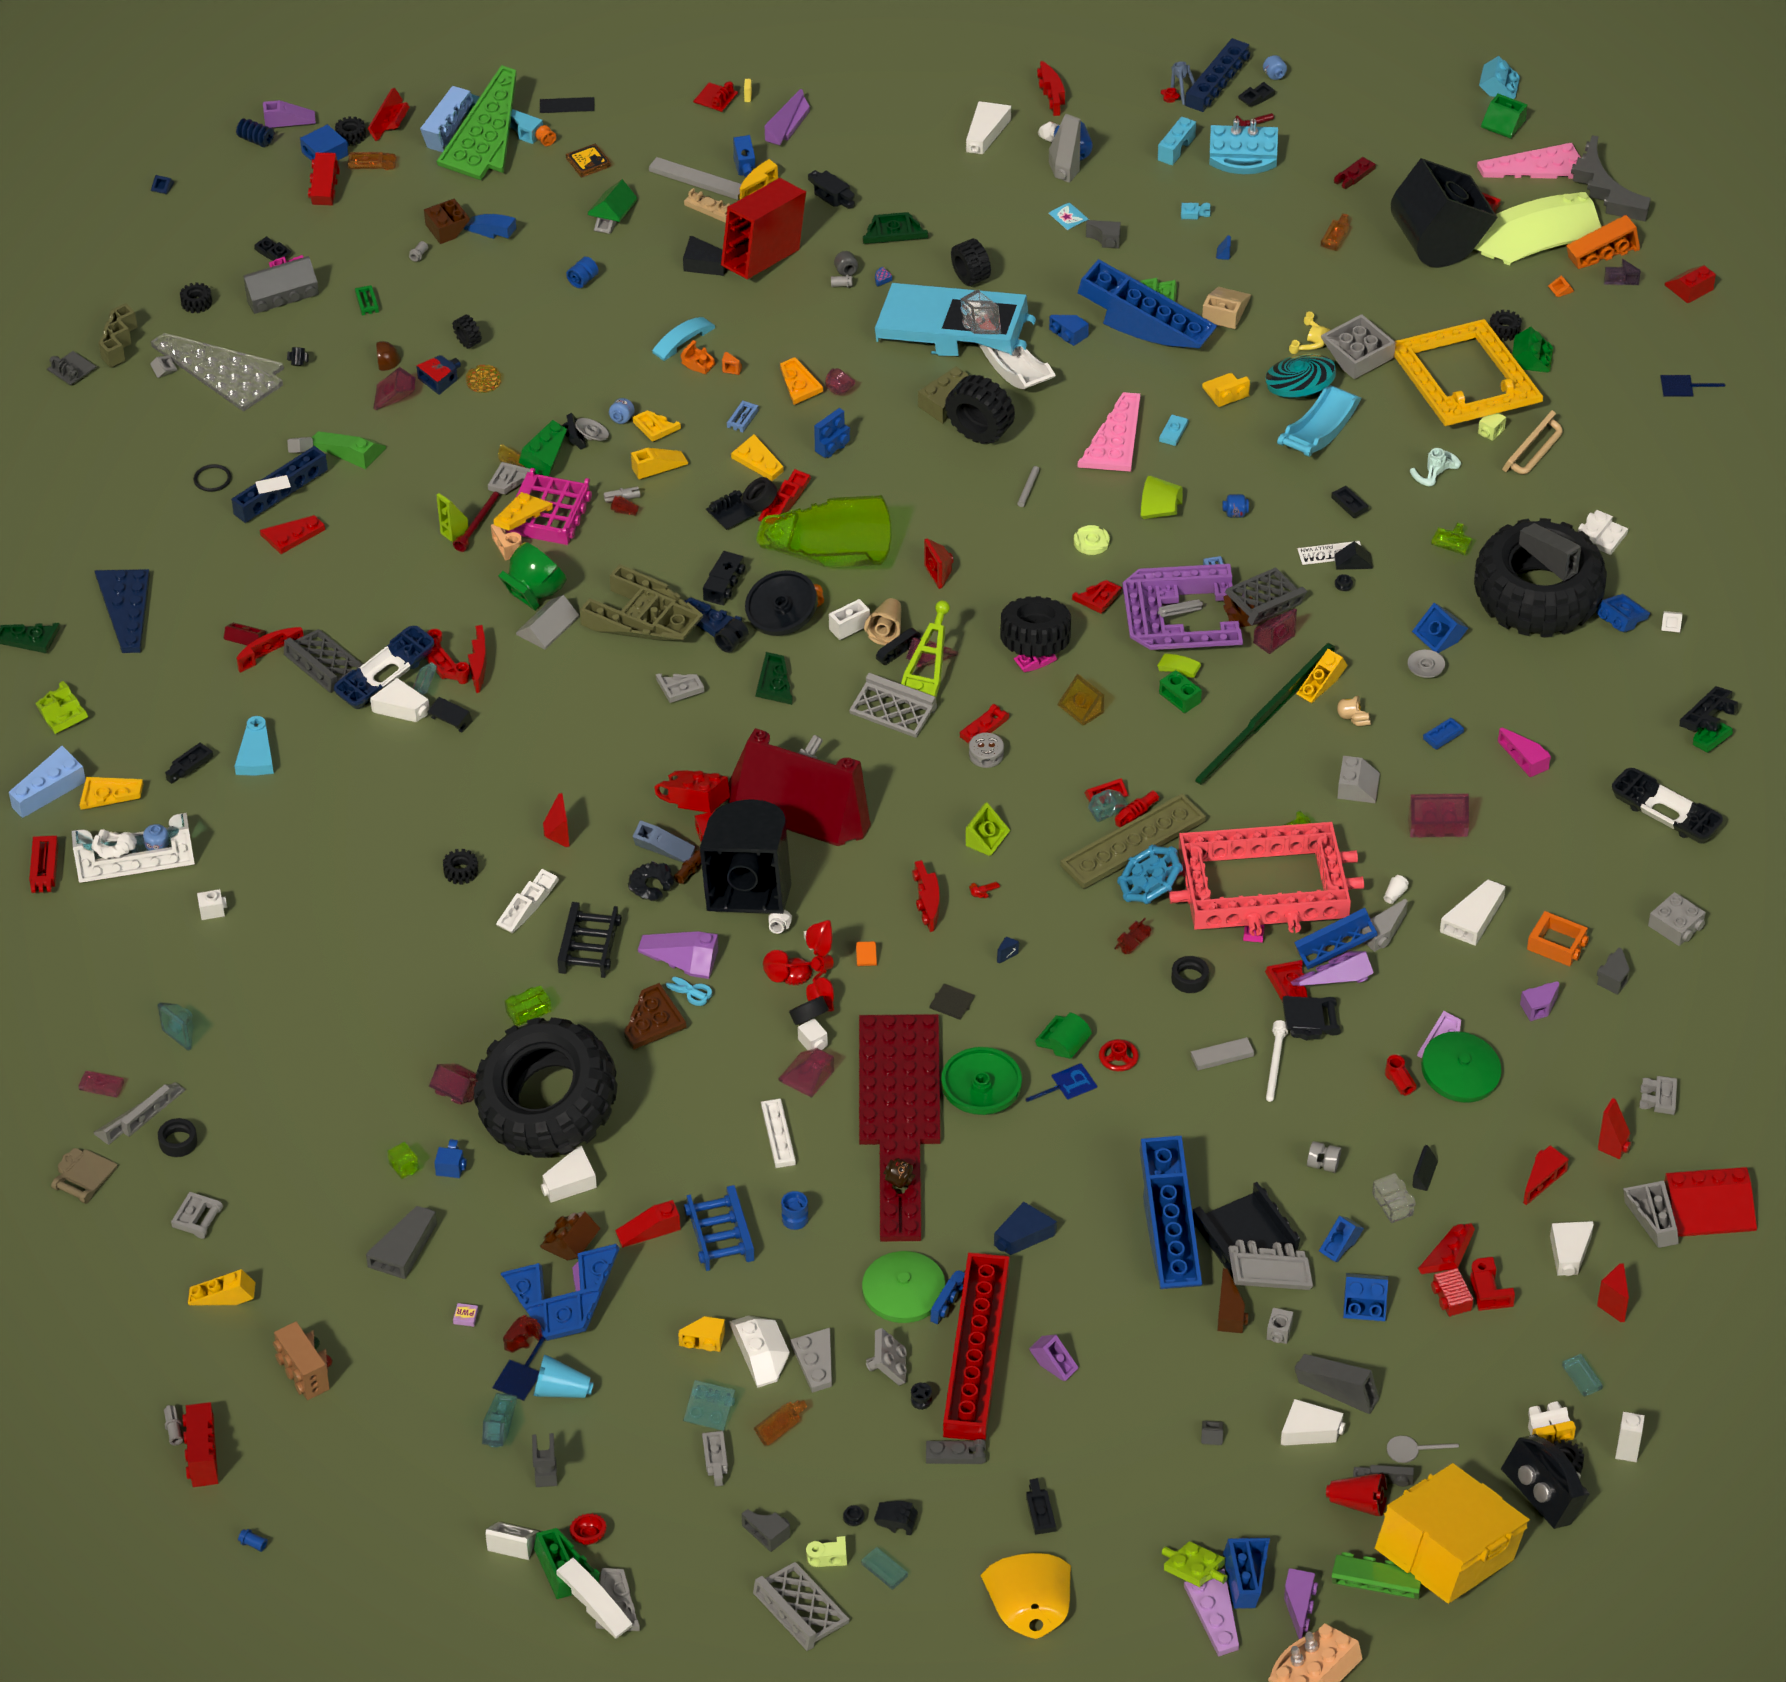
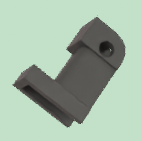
M549 1433L550 1449L538 1450L536 1434L532 1435L536 1487L557 1486L554 1433Z

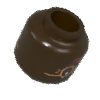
M896 1158L894 1161L890 1160L883 1173L886 1175L885 1180L898 1188H903L905 1184L910 1185L915 1177L912 1174L913 1166L900 1158Z

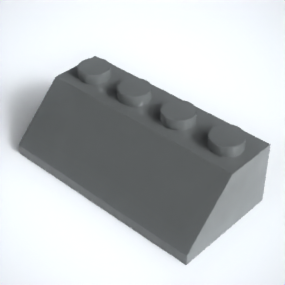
M309 256L243 275L247 302L254 314L319 295L317 279Z

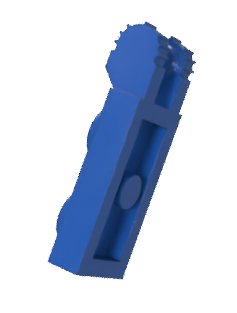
M957 1270L952 1274L931 1308L930 1322L939 1324L942 1317L945 1318L947 1316L949 1305L955 1303L958 1293L963 1291L964 1272Z

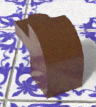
M1225 595L1223 597L1225 603L1223 607L1229 621H1238L1239 627L1252 626L1248 622L1249 616L1228 595ZM1246 603L1251 609L1255 608L1254 605Z

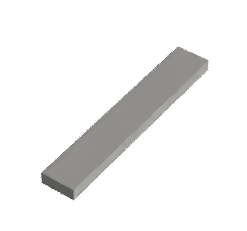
M658 157L649 166L650 172L737 200L740 198V183Z

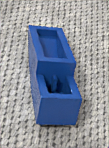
M499 214L477 215L471 217L464 230L492 239L497 235L509 238L516 230V218Z

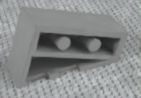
M1664 1181L1623 1188L1625 1204L1656 1246L1660 1248L1679 1244L1677 1227Z

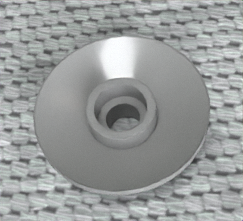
M579 418L575 423L577 430L588 440L604 441L609 436L608 430L594 420Z
M1418 650L1409 656L1408 668L1419 677L1431 678L1443 672L1445 661L1435 651Z

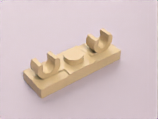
M694 188L689 191V196L684 200L685 206L726 223L729 203L725 205L722 200L717 201L706 197L701 191L699 193L695 192Z

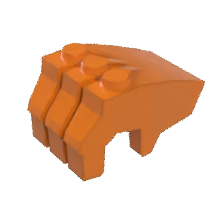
M692 340L681 353V363L693 371L706 375L715 365V360L707 353L705 347L702 350L698 349L695 346L696 341Z

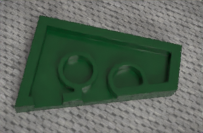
M39 623L29 627H25L23 624L1 625L0 644L47 653L60 629V624L53 623L52 626H43V623Z
M766 652L755 697L792 705L793 699L790 694L785 658L783 655Z

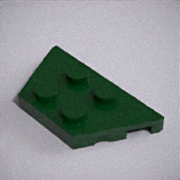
M909 212L874 215L872 223L867 228L866 235L863 236V244L928 238V231L923 230L920 227V223L913 219Z

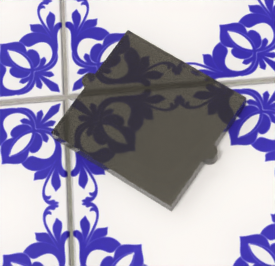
M943 984L939 992L935 993V998L929 1008L961 1020L965 1012L970 1010V1005L975 995Z

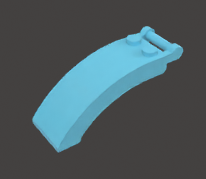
M1332 385L1327 386L1323 389L1310 410L1301 419L1287 426L1285 433L1279 436L1277 444L1289 446L1310 457L1312 453L1327 446L1340 433L1359 405L1361 397Z

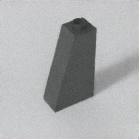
M1536 523L1524 527L1520 531L1519 545L1560 579L1565 581L1578 573L1580 545Z
M416 1206L367 1252L368 1268L406 1279L437 1225L435 1211Z
M1304 1354L1295 1365V1373L1300 1384L1360 1411L1371 1414L1379 1401L1371 1370Z

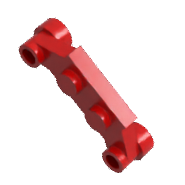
M439 629L429 630L427 633L434 639V647L425 659L441 679L457 680L460 684L468 683V675L470 674L468 663L459 662L455 664L441 647L442 632Z

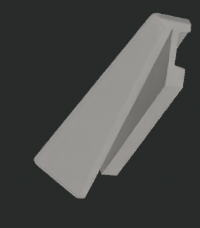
M176 1082L163 1085L145 1101L94 1131V1135L108 1145L123 1133L130 1137L181 1095L185 1089Z

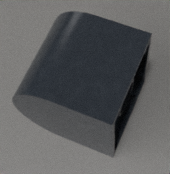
M1420 158L1396 190L1391 201V213L1419 259L1425 265L1436 268L1453 265L1468 256L1498 218L1471 175Z
M754 799L739 800L723 805L709 817L700 845L707 911L783 914L792 884L786 820L783 811L775 804Z

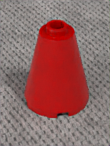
M1376 1473L1333 1480L1326 1487V1497L1329 1498L1331 1503L1376 1517L1383 1516L1387 1497H1384V1490H1387L1385 1474Z

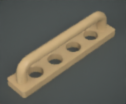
M1553 410L1509 458L1502 468L1503 471L1507 472L1511 468L1518 474L1529 473L1560 438L1563 431L1561 425L1553 419L1556 415ZM1549 424L1555 429V433L1525 467H1520L1515 462Z

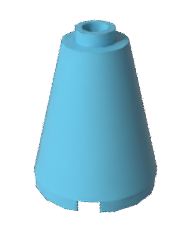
M544 1355L533 1396L585 1398L586 1394L591 1395L594 1382H590L591 1377L550 1356Z

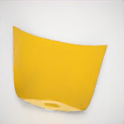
M1042 1553L1010 1556L991 1564L980 1575L1003 1622L1010 1629L1024 1636L1034 1639L1043 1637L1058 1627L1068 1614L1071 1565L1060 1557ZM1032 1604H1038L1039 1608L1031 1609ZM1034 1619H1039L1043 1622V1627L1038 1631H1033L1029 1627L1030 1622Z

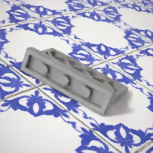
M868 673L866 683L849 712L855 716L917 738L931 712H935L937 704L936 697ZM868 689L876 692L875 696L866 698L865 694ZM887 696L893 699V701L885 704L881 700V698ZM879 700V706L870 708L869 702ZM866 703L867 710H857L859 705ZM907 703L910 707L900 710L898 704ZM896 707V712L887 714L886 708ZM883 710L884 716L876 717L873 715V712ZM915 710H926L923 715L916 716ZM912 712L913 718L903 719V714ZM896 716H899L901 722L892 723L889 720ZM916 722L917 727L915 730L906 727L907 724Z
M796 1562L767 1578L760 1576L755 1579L753 1594L806 1651L814 1648L816 1641L849 1623L850 1619ZM795 1571L800 1577L799 1579H793L786 1576L790 1572ZM780 1582L783 1583L782 1589L773 1588L770 1583ZM785 1583L798 1585V1591L786 1590ZM800 1587H810L813 1590V1594L800 1592ZM783 1596L797 1597L796 1603L786 1602ZM799 1598L812 1600L811 1606L798 1604ZM814 1600L824 1602L827 1605L826 1608L815 1607ZM797 1610L810 1612L809 1618L801 1617ZM812 1613L825 1614V1620L812 1618ZM828 1615L837 1616L840 1620L837 1622L827 1621ZM811 1624L824 1626V1628L816 1633L811 1628Z

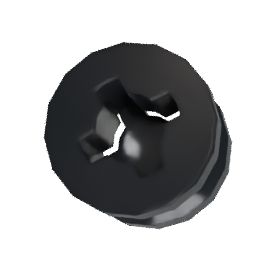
M920 1382L911 1388V1404L914 1408L923 1410L932 1404V1389L928 1384Z

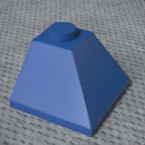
M1434 602L1412 632L1431 650L1439 653L1458 643L1468 630V627L1457 617Z

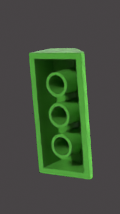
M1346 1552L1336 1555L1331 1577L1333 1584L1419 1600L1421 1582L1415 1579L1413 1574L1406 1573L1392 1561L1385 1560V1563L1376 1562V1558L1363 1556V1559L1354 1558V1554Z

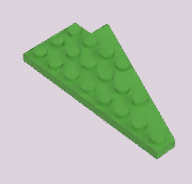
M501 65L438 158V166L482 180L489 168L504 172L517 77L515 69Z

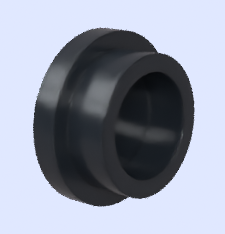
M1342 574L1335 580V587L1340 591H1348L1353 587V581L1349 575Z
M856 1505L847 1507L843 1513V1520L849 1526H858L863 1523L865 1518L863 1510Z

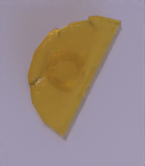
M503 444L500 445L498 450L500 462L525 467L519 463L520 454Z

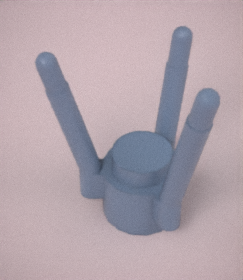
M1180 61L1174 63L1171 67V88H1174L1176 75L1179 78L1182 104L1185 105L1183 78L1188 73L1192 85L1195 83V80L1190 71V65Z

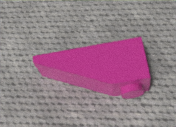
M1503 727L1499 729V744L1529 777L1549 769L1551 756L1540 744Z

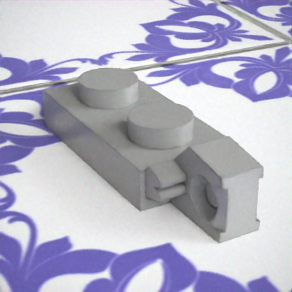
M723 1431L702 1433L706 1471L708 1476L714 1475L715 1486H723L722 1474H727L728 1469Z

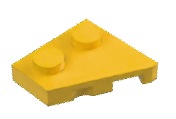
M648 410L633 417V423L652 442L681 429L679 422L671 423L667 421V417L656 415Z

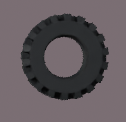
M972 238L952 247L951 260L953 268L965 285L971 286L990 277V260L985 248L978 240Z

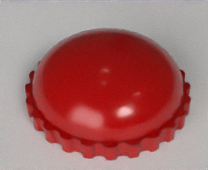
M794 957L789 958L787 964L800 963L806 961L804 959ZM811 965L788 967L789 975L783 982L793 986L806 983L812 975Z
M582 1514V1516H578V1518L572 1521L570 1535L572 1539H575L580 1544H594L605 1535L604 1533H606L607 1529L604 1518L597 1514Z

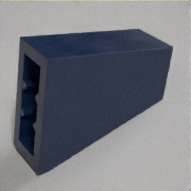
M1023 1201L995 1231L994 1246L1002 1252L1013 1255L1054 1237L1057 1232V1221Z

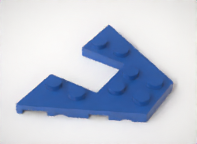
M617 1244L578 1253L580 1291L548 1299L544 1298L543 1269L540 1263L502 1272L501 1275L528 1312L535 1325L539 1328L544 1338L548 1341L587 1330L620 1248Z

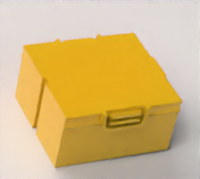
M1452 1463L1435 1475L1429 1474L1428 1479H1424L1410 1489L1404 1490L1402 1496L1387 1505V1511L1384 1513L1385 1518L1375 1549L1406 1573L1413 1574L1415 1579L1420 1581L1422 1585L1449 1604L1514 1560L1524 1530L1527 1529V1522L1530 1519L1505 1502L1492 1489L1483 1483L1481 1484Z

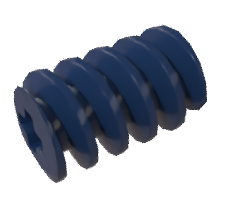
M242 118L236 129L238 137L261 147H267L274 138V129L263 126L260 123L258 124V122L251 119L246 120Z

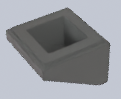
M1202 1421L1201 1443L1222 1445L1224 1422Z

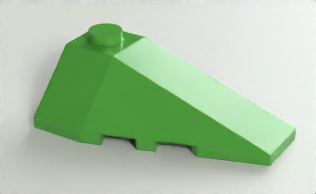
M318 431L312 437L313 446L364 469L386 449V445L372 439Z

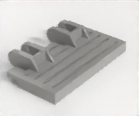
M1237 1240L1235 1246L1228 1247L1235 1285L1310 1290L1313 1287L1309 1261L1305 1256V1251H1296L1294 1254L1291 1243L1285 1244L1284 1256L1281 1244L1278 1242L1273 1244L1272 1249L1259 1248L1258 1252L1255 1241L1251 1240L1247 1242V1253L1243 1240Z

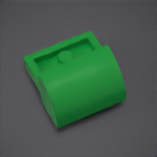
M1070 1012L1066 1017L1056 1015L1036 1038L1035 1042L1038 1047L1052 1049L1055 1056L1071 1059L1092 1035V1031L1081 1017Z

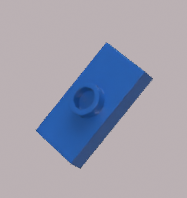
M1449 718L1425 733L1423 740L1436 750L1462 734L1464 728L1453 718Z

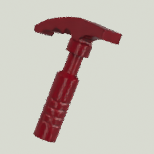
M1270 113L1254 119L1256 124L1273 120L1274 116ZM1239 116L1235 117L1236 123L1237 119H1239V126H1250L1249 120L1243 121Z

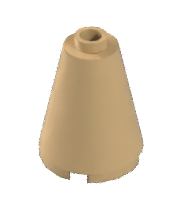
M894 598L886 599L866 619L864 630L868 633L871 641L886 645L900 635L901 604L898 600Z

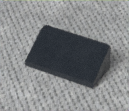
M1428 1145L1423 1147L1413 1175L1412 1184L1413 1188L1423 1191L1428 1190L1438 1163L1437 1158Z

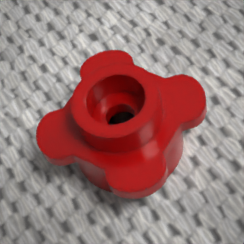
M1172 87L1161 90L1164 101L1167 103L1175 102L1180 97L1176 92L1177 89Z

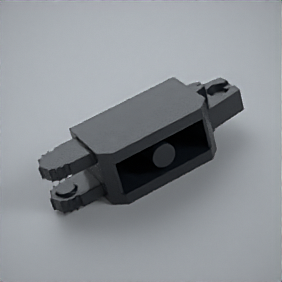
M814 170L808 174V180L814 185V194L833 207L842 205L850 209L855 206V201L853 200L855 194L850 190V186L846 182H843L827 170L823 173Z

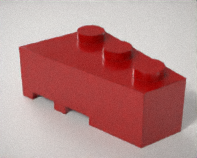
M316 152L315 159H312L313 173L310 174V184L312 185L308 189V198H311L312 205L333 206L336 192L334 189L338 183L336 174H340L336 153Z

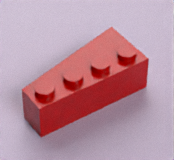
M208 1402L186 1405V1414H182L183 1426L186 1427V1431L183 1434L184 1443L187 1444V1449H185V1459L188 1462L186 1467L187 1479H191L193 1487L218 1484L212 1404Z

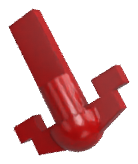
M993 882L977 887V884L972 883L969 889L973 897L988 898L986 892L999 888L1000 884Z

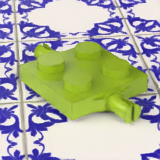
M1190 1541L1178 1551H1174L1166 1546L1162 1549V1555L1170 1558L1164 1563V1571L1198 1587H1201L1206 1581L1215 1579L1223 1584L1227 1581L1228 1576L1219 1572V1569L1225 1565V1558Z

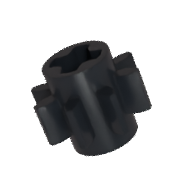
M292 347V352H287V360L291 361L292 366H304V362L309 361V354L305 352V348Z

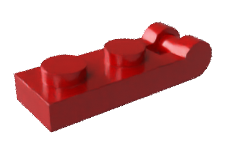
M993 704L987 712L960 731V738L970 743V740L977 734L992 733L1004 724L1010 715L1005 710L1001 711L1000 707L996 704Z

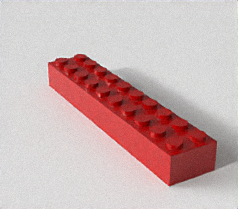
M968 1252L943 1420L944 1438L974 1441L976 1439H983L986 1441L1009 1277V1256Z

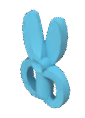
M672 977V981L676 984L666 983V986L672 991L686 993L688 1002L695 1006L705 1005L707 999L712 996L711 988L705 984H695L692 986L687 981L678 977ZM697 989H703V990L707 991V993H704V992H702V991H700V990H697ZM692 996L700 999V1001L693 999Z

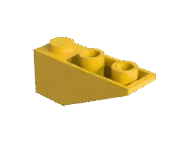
M645 448L631 453L632 469L638 479L688 464L682 451Z
M1327 649L1296 694L1312 704L1342 675L1348 666L1344 658Z
M242 1269L191 1286L189 1289L188 1305H238L254 1299L256 1282Z

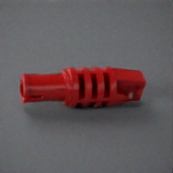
M1152 790L1144 797L1132 801L1115 817V825L1120 828L1145 814L1152 804L1159 801L1158 794Z

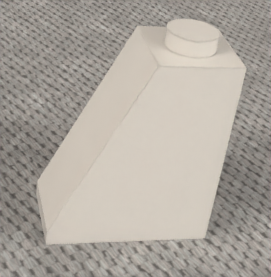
M398 678L370 698L372 712L412 722H418L428 715L427 711L430 709L429 700Z
M582 1146L577 1147L542 1175L543 1184H541V1190L544 1196H548L550 1203L597 1188L596 1175Z
M1593 1221L1552 1223L1550 1239L1557 1276L1578 1275L1592 1237Z
M1294 1399L1282 1430L1281 1445L1336 1442L1338 1436L1343 1435L1346 1423L1343 1422V1413Z
M1623 1412L1615 1459L1637 1462L1645 1415Z

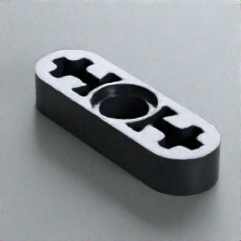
M909 628L883 646L877 652L876 660L883 665L889 664L915 646L921 638V633L914 628Z

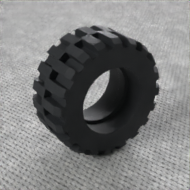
M969 375L962 378L946 397L945 410L948 411L947 417L951 419L953 427L955 426L959 433L964 434V437L972 439L976 443L989 444L999 440L1012 425L1015 418L1014 404L1011 403L1010 396H1007V392L1001 389L998 383H994L992 379L984 378L981 375Z
M1028 596L1023 599L1018 598L1016 601H1011L1001 612L1000 638L1005 647L1012 652L1015 651L1018 655L1047 657L1053 653L1057 654L1065 649L1070 642L1071 613L1064 604H1060L1059 601L1051 600L1048 597Z

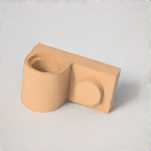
M494 524L491 525L492 539L504 559L509 560L515 550L522 544L521 535L516 532L506 534L504 529Z

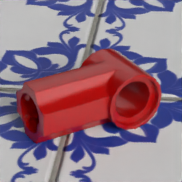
M1396 1054L1391 1055L1387 1059L1385 1076L1392 1080L1401 1095H1410L1416 1090L1417 1085L1405 1068L1403 1057Z

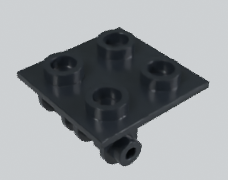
M734 490L729 496L726 494L724 498L720 497L718 500L712 501L709 507L706 508V511L726 530L756 515L740 499L742 497L740 490Z

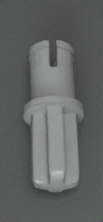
M638 486L627 489L620 488L616 491L604 493V501L606 503L620 500L624 502L626 499L640 498Z
M167 1405L164 1409L166 1420L165 1429L168 1430L169 1443L171 1445H179L183 1442L180 1430L182 1424L178 1420L176 1407Z

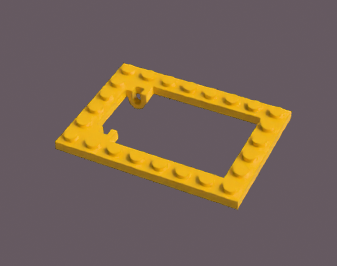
M1485 319L1395 341V359L1444 426L1543 402V395ZM1476 338L1506 378L1501 381L1502 392L1506 391V394L1466 404L1461 390L1453 392L1452 396L1447 397L1415 353Z

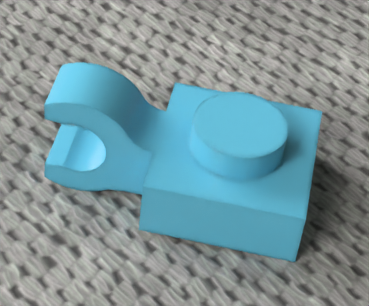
M1182 203L1181 219H1198V216L1210 217V203H1203L1201 206H1199V203Z

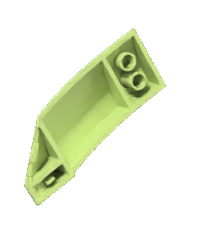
M1586 192L1555 195L1529 201L1497 213L1498 218L1474 249L1481 251V255L1491 259L1495 257L1502 259L1504 264L1510 266L1512 262L1556 246L1570 244L1601 228V224L1594 203Z

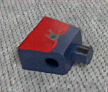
M439 355L416 365L417 376L420 381L440 395L457 381V369L461 367V363L457 358L448 361L445 357Z

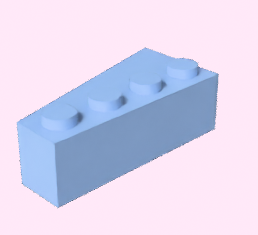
M452 86L422 125L420 130L427 148L439 152L444 151L474 101L469 90Z
M61 746L9 791L12 808L24 818L82 785L86 780L83 766Z

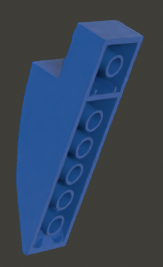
M1099 259L1081 279L1078 294L1107 309L1103 324L1130 336L1167 346L1201 348L1217 328V325Z
M1182 1136L1141 1139L1140 1157L1144 1180L1143 1200L1151 1250L1160 1289L1202 1286Z

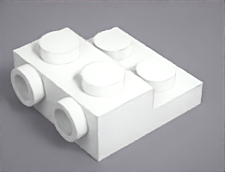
M1596 510L1594 514L1589 513L1586 519L1587 523H1582L1579 526L1578 532L1583 531L1600 551L1611 555L1628 534V528L1612 522L1613 516Z

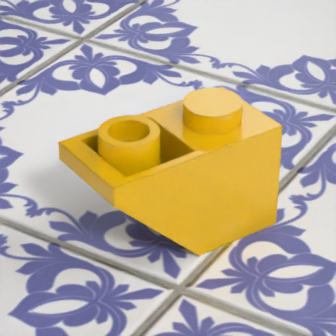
M704 1316L680 1329L678 1333L679 1346L720 1352L725 1335V1319Z

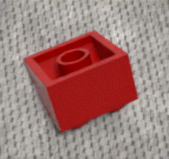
M1703 265L1689 269L1665 282V286L1686 303H1690L1714 290L1716 274Z

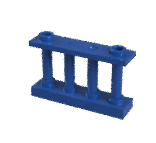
M735 1185L727 1186V1195H724V1198L693 1204L691 1194L687 1195V1204H684L686 1216L691 1218L700 1249L698 1252L700 1264L704 1263L706 1271L710 1270L711 1259L740 1253V1255H744L746 1262L754 1261V1247ZM722 1206L730 1207L731 1211L728 1214L700 1220L697 1218L696 1212ZM726 1222L735 1223V1227L732 1230L702 1235V1227ZM734 1237L740 1240L737 1246L709 1252L705 1245L706 1243Z

